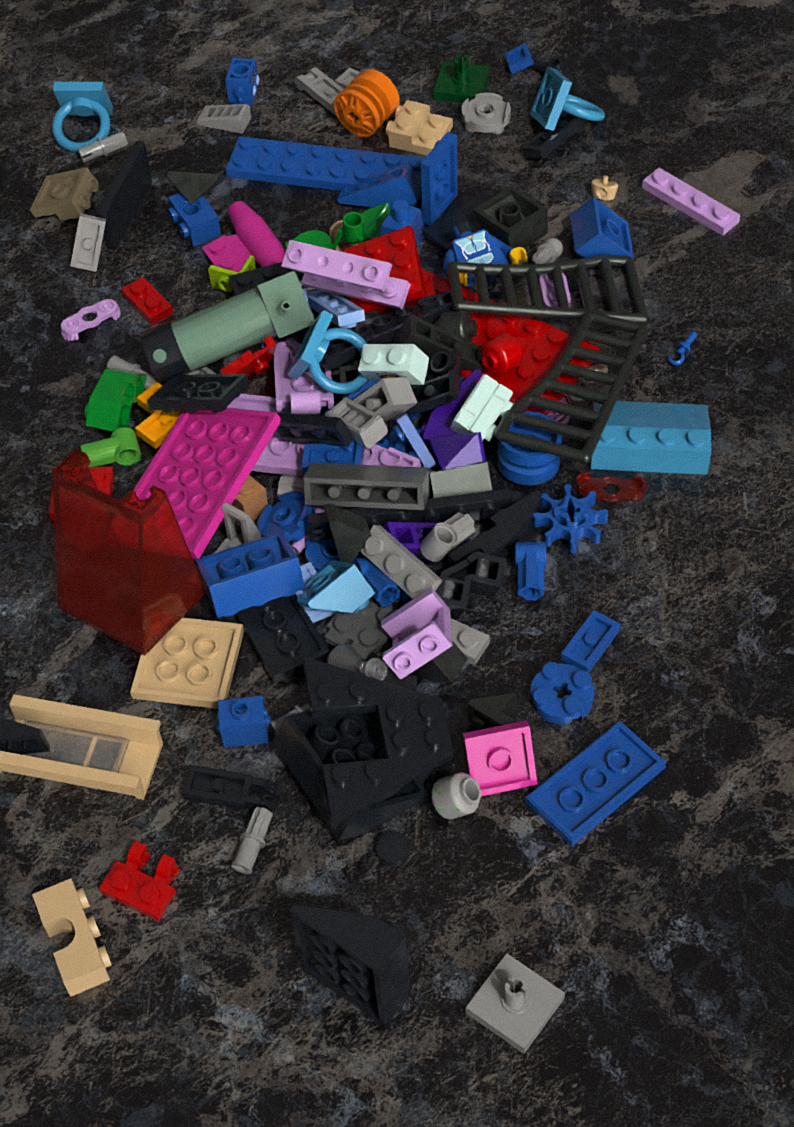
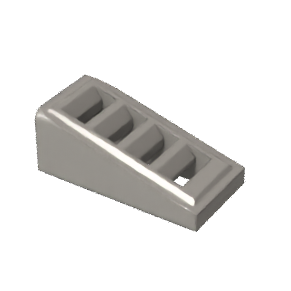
M250 105L205 106L197 120V125L243 134L251 120Z
M347 397L325 414L326 417L341 418L346 424L353 440L367 449L374 446L388 433L382 416Z
M226 502L222 505L229 540L237 545L263 538L248 514Z

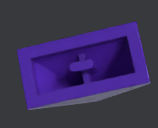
M481 432L429 438L436 468L446 470L486 461Z

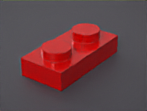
M144 277L121 289L123 298L151 326L174 314L172 305Z

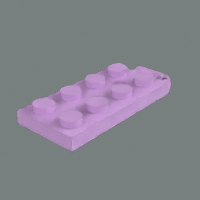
M274 339L277 344L274 352L277 411H282V408L291 409V414L302 415L320 414V408L328 406V409H332L334 407L333 393L319 386L311 376L308 368L298 380L287 375L298 351L286 344V339ZM320 365L322 372L332 380L331 369L328 370Z

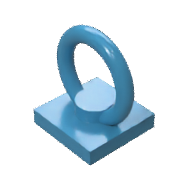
M548 66L530 111V115L545 129L554 131L559 116L563 111L590 121L598 122L604 119L605 113L601 108L584 99L568 94L572 82L557 69Z
M54 82L53 92L60 104V108L53 118L52 132L58 144L68 151L79 153L77 148L96 142L99 137L101 139L106 138L110 131L109 115L113 113V105L103 82ZM67 115H98L101 125L95 137L89 141L78 143L70 141L65 137L62 131V123Z
M322 310L309 326L287 375L298 380L308 368L315 382L323 389L335 394L356 392L369 381L365 376L360 373L350 382L338 383L329 379L322 372L319 363L331 340L341 339L350 342L358 349L360 355L362 354L363 345L367 344V342L360 335L349 329L331 328L327 330L333 314Z

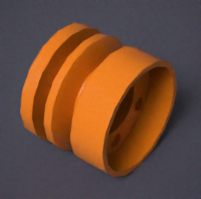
M365 69L336 96L334 111L341 124L352 134L360 137H369L396 111L400 104L399 94L392 81L382 72L374 69Z

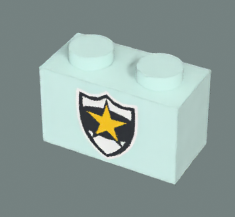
M364 344L358 371L369 381L372 378L380 381L383 378L407 377L410 385H424L429 357L415 344Z

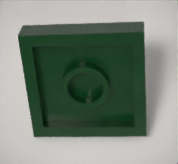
M462 54L456 55L454 62L443 61L433 90V99L464 103L468 98L469 101L475 99L476 94L485 93L490 76V66L469 64V57L464 55L462 61Z

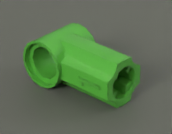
M127 427L115 430L111 434V438L81 445L86 467H97L113 462L128 466L135 464L141 458L136 433L133 429Z

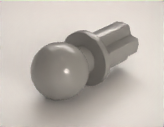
M556 238L547 239L538 247L537 252L532 256V260L535 264L553 263L563 252L562 243Z

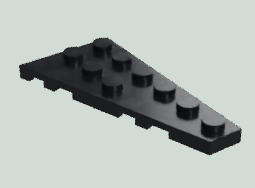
M451 291L421 298L417 301V305H406L403 307V310L392 308V311L379 314L378 310L364 313L365 321L357 322L355 327L346 329L360 335L367 344H389L394 341L395 333L411 314L434 325L442 313L456 311L453 308ZM334 324L333 327H328L327 330H328V329H331V328H340V327L337 326L336 324ZM295 333L285 336L286 344L298 351L306 334L295 336ZM334 339L330 341L319 364L328 370L337 369L345 362L361 358L358 349L350 342Z

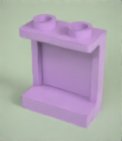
M432 587L381 620V627L393 639V647L382 654V658L400 680L453 646L450 609Z

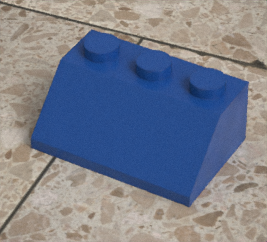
M282 531L195 559L210 604L217 618L232 616L240 610L252 606H262L270 600L279 597H289L297 591L306 589L298 557Z

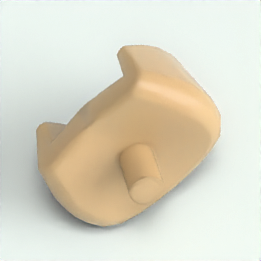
M603 176V180L594 179L591 182L592 195L596 199L610 201L616 195L618 184L616 182H609L608 176Z

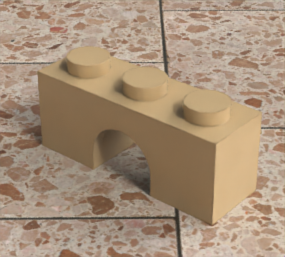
M72 878L32 894L49 938L63 932L75 934L73 941L67 947L53 953L70 997L109 981L110 978L106 968L111 966L112 963L105 945L100 948L97 946L95 938L101 936L94 916L87 919L84 909L90 907L83 887L76 890Z

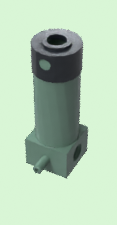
M293 270L261 283L256 288L177 320H170L141 332L139 336L145 359L158 382L162 385L174 375L192 373L193 370L258 345L269 336H272V338L277 336L282 338L309 327L315 318L296 271Z

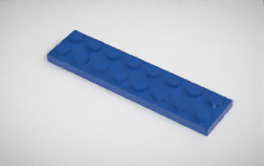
M239 136L226 167V175L230 178L341 191L343 187L410 164L421 184L419 165L422 157Z

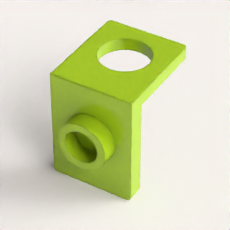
M249 256L240 272L210 265L208 271L211 287L231 292L228 276L246 272L249 268L250 270L256 269L254 256Z

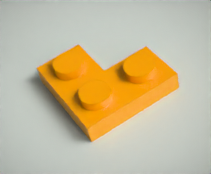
M158 382L154 383L137 397L138 405L151 415L135 427L136 435L155 449L163 444L183 410H175L164 413L162 410L149 409L147 399L162 387Z

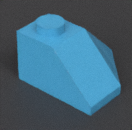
M332 560L309 579L306 584L309 592L307 595L305 592L300 594L297 602L300 606L313 609L353 613L365 608L369 604L368 599L375 592L355 564Z

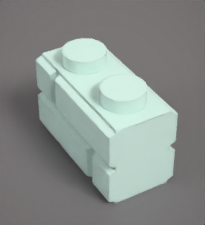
M483 374L454 418L450 427L451 430L458 434L481 432L482 441L484 439L490 441L498 427L494 423L499 416L503 417L504 413L513 406V403L509 401L513 392L502 384H498L496 380L488 375Z

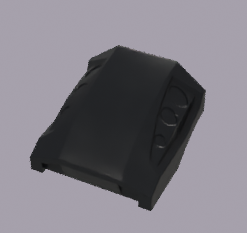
M458 349L453 350L452 353L443 350L438 351L432 356L428 363L424 385H411L417 404L405 411L407 414L425 412L446 405L459 398L461 359L463 354Z

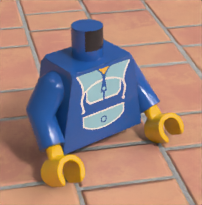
M462 222L453 228L457 239L451 242L448 251L445 253L443 272L448 277L447 264L450 261L486 264H509V262L511 264H519L518 260L527 262L526 250L522 247L512 248L495 236L490 235L485 229L472 233L467 222ZM459 273L462 287L468 288L476 285L474 274ZM485 275L486 280H489V279H492V278H494V277L500 276V275Z

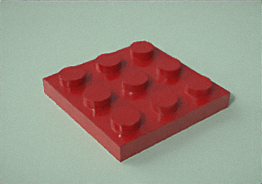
M411 225L341 250V252L391 263L392 268L389 277L406 280L411 284L405 303L426 296L415 233ZM344 296L347 300L364 309V313L375 310L381 312L392 308Z

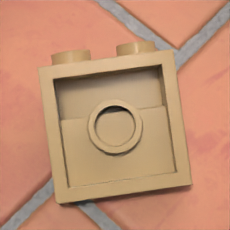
M406 100L403 106L398 105L395 112V120L389 121L387 124L386 135L389 136V147L427 156L434 148L435 143L441 140L447 132L451 131L453 118L431 114L430 105Z

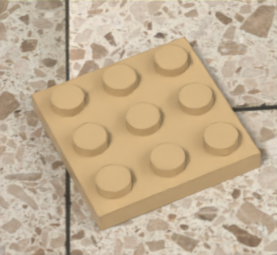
M153 614L130 691L132 699L218 709V700H226L228 698L244 634L243 624Z

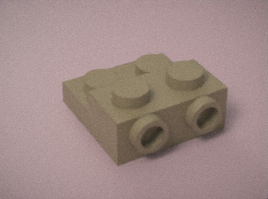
M88 167L48 175L30 211L35 218L45 215L51 216L56 213L61 221L78 219L80 213L84 214L85 210L90 208V198L93 192L98 191V181Z

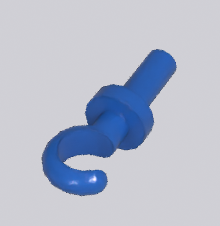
M692 331L684 342L680 341L677 344L678 350L676 354L681 359L674 361L669 356L668 361L670 364L678 366L684 362V353H689L691 350L690 344L698 335L695 331Z

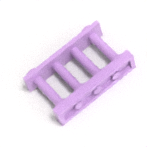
M294 240L289 241L281 265L283 268L304 272L301 284L305 287L403 310L411 285L406 280L389 277L392 268L391 263Z

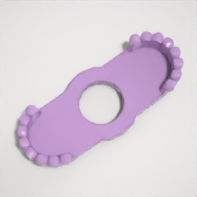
M105 299L92 306L80 309L78 313L66 318L61 323L62 337L65 340L67 339V341L78 340V333L88 328L96 327L110 317L117 320L121 315L119 306L114 300ZM87 313L97 314L96 319L92 321H84L82 317Z

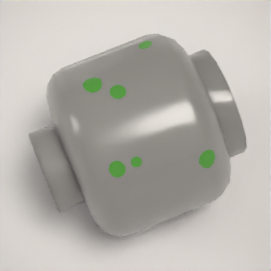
M464 772L439 778L434 783L431 791L432 804L436 811L446 819L452 820L475 812L480 802V786L475 779Z

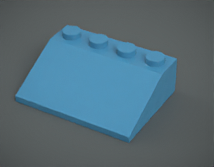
M617 401L591 458V469L708 475L711 458V426L708 406ZM593 402V411L599 412L602 404Z

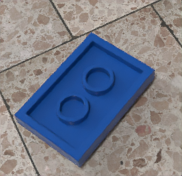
M447 132L441 140L435 143L434 148L427 156L422 158L419 165V170L421 171L420 191H422L421 210L423 223L430 226L434 224L458 195L457 135Z

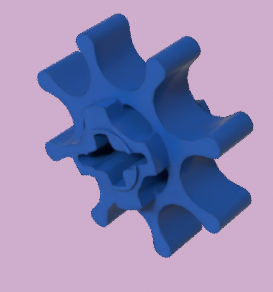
M567 484L564 486V498L560 500H554L546 493L542 494L541 507L549 512L534 513L533 527L545 526L551 529L545 533L546 546H551L553 541L561 538L570 543V552L576 553L577 539L585 537L589 538L594 544L600 543L601 531L592 525L607 524L608 510L595 511L590 508L595 505L596 492L590 491L587 497L577 499L571 495V485Z

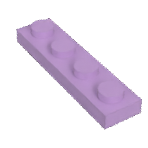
M661 168L656 169L642 182L644 190L722 236L739 223L740 214Z

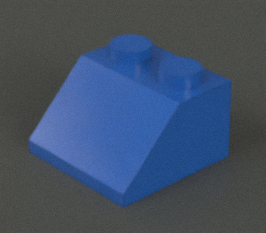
M592 197L570 214L571 231L574 240L573 248L579 257L587 258L606 254L630 256L634 260L628 222L595 197Z

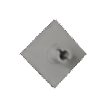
M506 953L465 1009L466 1014L525 1054L565 999V992Z

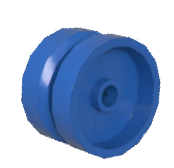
M530 411L522 412L525 414L555 421L553 418L542 413ZM514 422L509 431L562 444V436ZM498 440L497 466L500 473L506 479L522 485H537L552 479L559 471V456Z

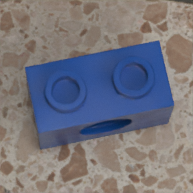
M181 192L168 197L170 208L167 209L168 216L173 224L177 223L181 236L184 239L187 238L193 247L221 236L218 216L203 196L193 204Z

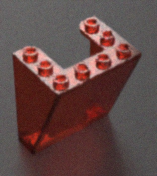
M75 449L52 470L58 606L60 610L145 656L207 592L165 490L153 485L149 489L151 496L144 500L138 499L136 492L132 490L121 500H118L97 489L88 469L91 463L88 455Z

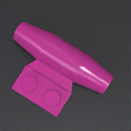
M243 201L234 202L228 209V216L236 234L223 235L202 247L212 265L240 272L250 255L254 256L255 263L260 267L283 262L285 256L282 244L264 219Z

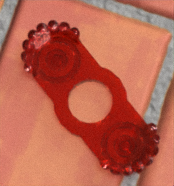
M587 471L586 473L579 474L576 481V486L581 496L587 497L590 491L596 492V499H603L609 502L618 500L638 501L644 497L647 491L646 479L635 475L633 480L619 479L613 476L596 478L591 477L590 472ZM607 484H615L620 490L618 493L611 495L605 493L603 487Z

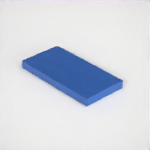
M619 720L526 796L525 803L572 847L666 768V761Z

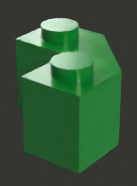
M119 368L105 369L85 407L86 426L113 432L119 428H128L132 403H136L137 397L144 392L147 374Z

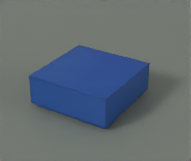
M526 43L504 54L512 75L534 64Z

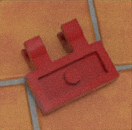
M135 840L127 855V862L124 864L117 860L115 861L99 887V891L101 894L159 921L176 894L174 887L170 886V883L177 876L180 868L175 865L176 859L163 854L157 865L154 878L141 872L150 860L151 854L146 852L148 849L147 845Z

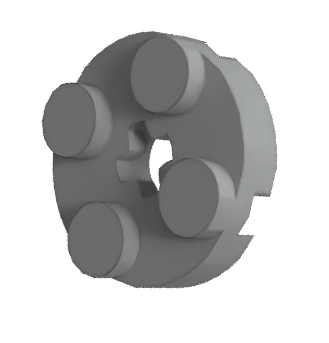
M495 93L476 94L475 99L469 101L468 98L462 105V121L468 132L500 134L511 119L510 103L507 102L506 104L503 101V97Z

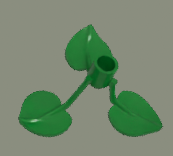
M386 202L377 205L361 214L358 212L345 214L343 217V228L338 229V234L333 243L331 237L320 230L304 232L292 240L333 250L336 249L342 237L351 244L363 243V240L367 238L369 240L381 236L382 223L390 213L389 204ZM289 241L285 242L286 249L288 247Z

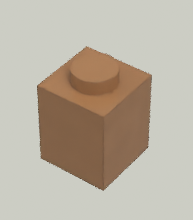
M249 475L231 505L248 514L254 522L268 505L266 488Z

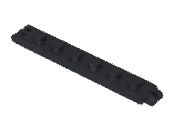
M509 489L431 498L427 500L424 510L363 507L345 510L365 517L369 530H371L373 525L384 527L387 522H445L458 512L461 514L468 513L473 520H490V517L495 512L516 503L523 494L519 491L512 492ZM326 512L310 514L307 518V539L309 541L333 539Z

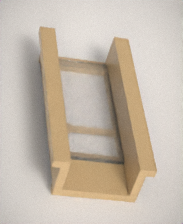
M13 694L9 706L15 721L41 729L51 747L50 752L31 754L0 751V773L2 771L132 795L137 799L144 800L163 746L159 732L161 725L159 720Z

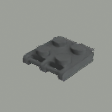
M370 597L368 599L369 604L358 612L338 611L326 625L327 634L325 642L334 647L344 643L352 645L365 664L372 658L378 660L393 642V639L381 627V620L398 610L392 605L381 607L373 597Z

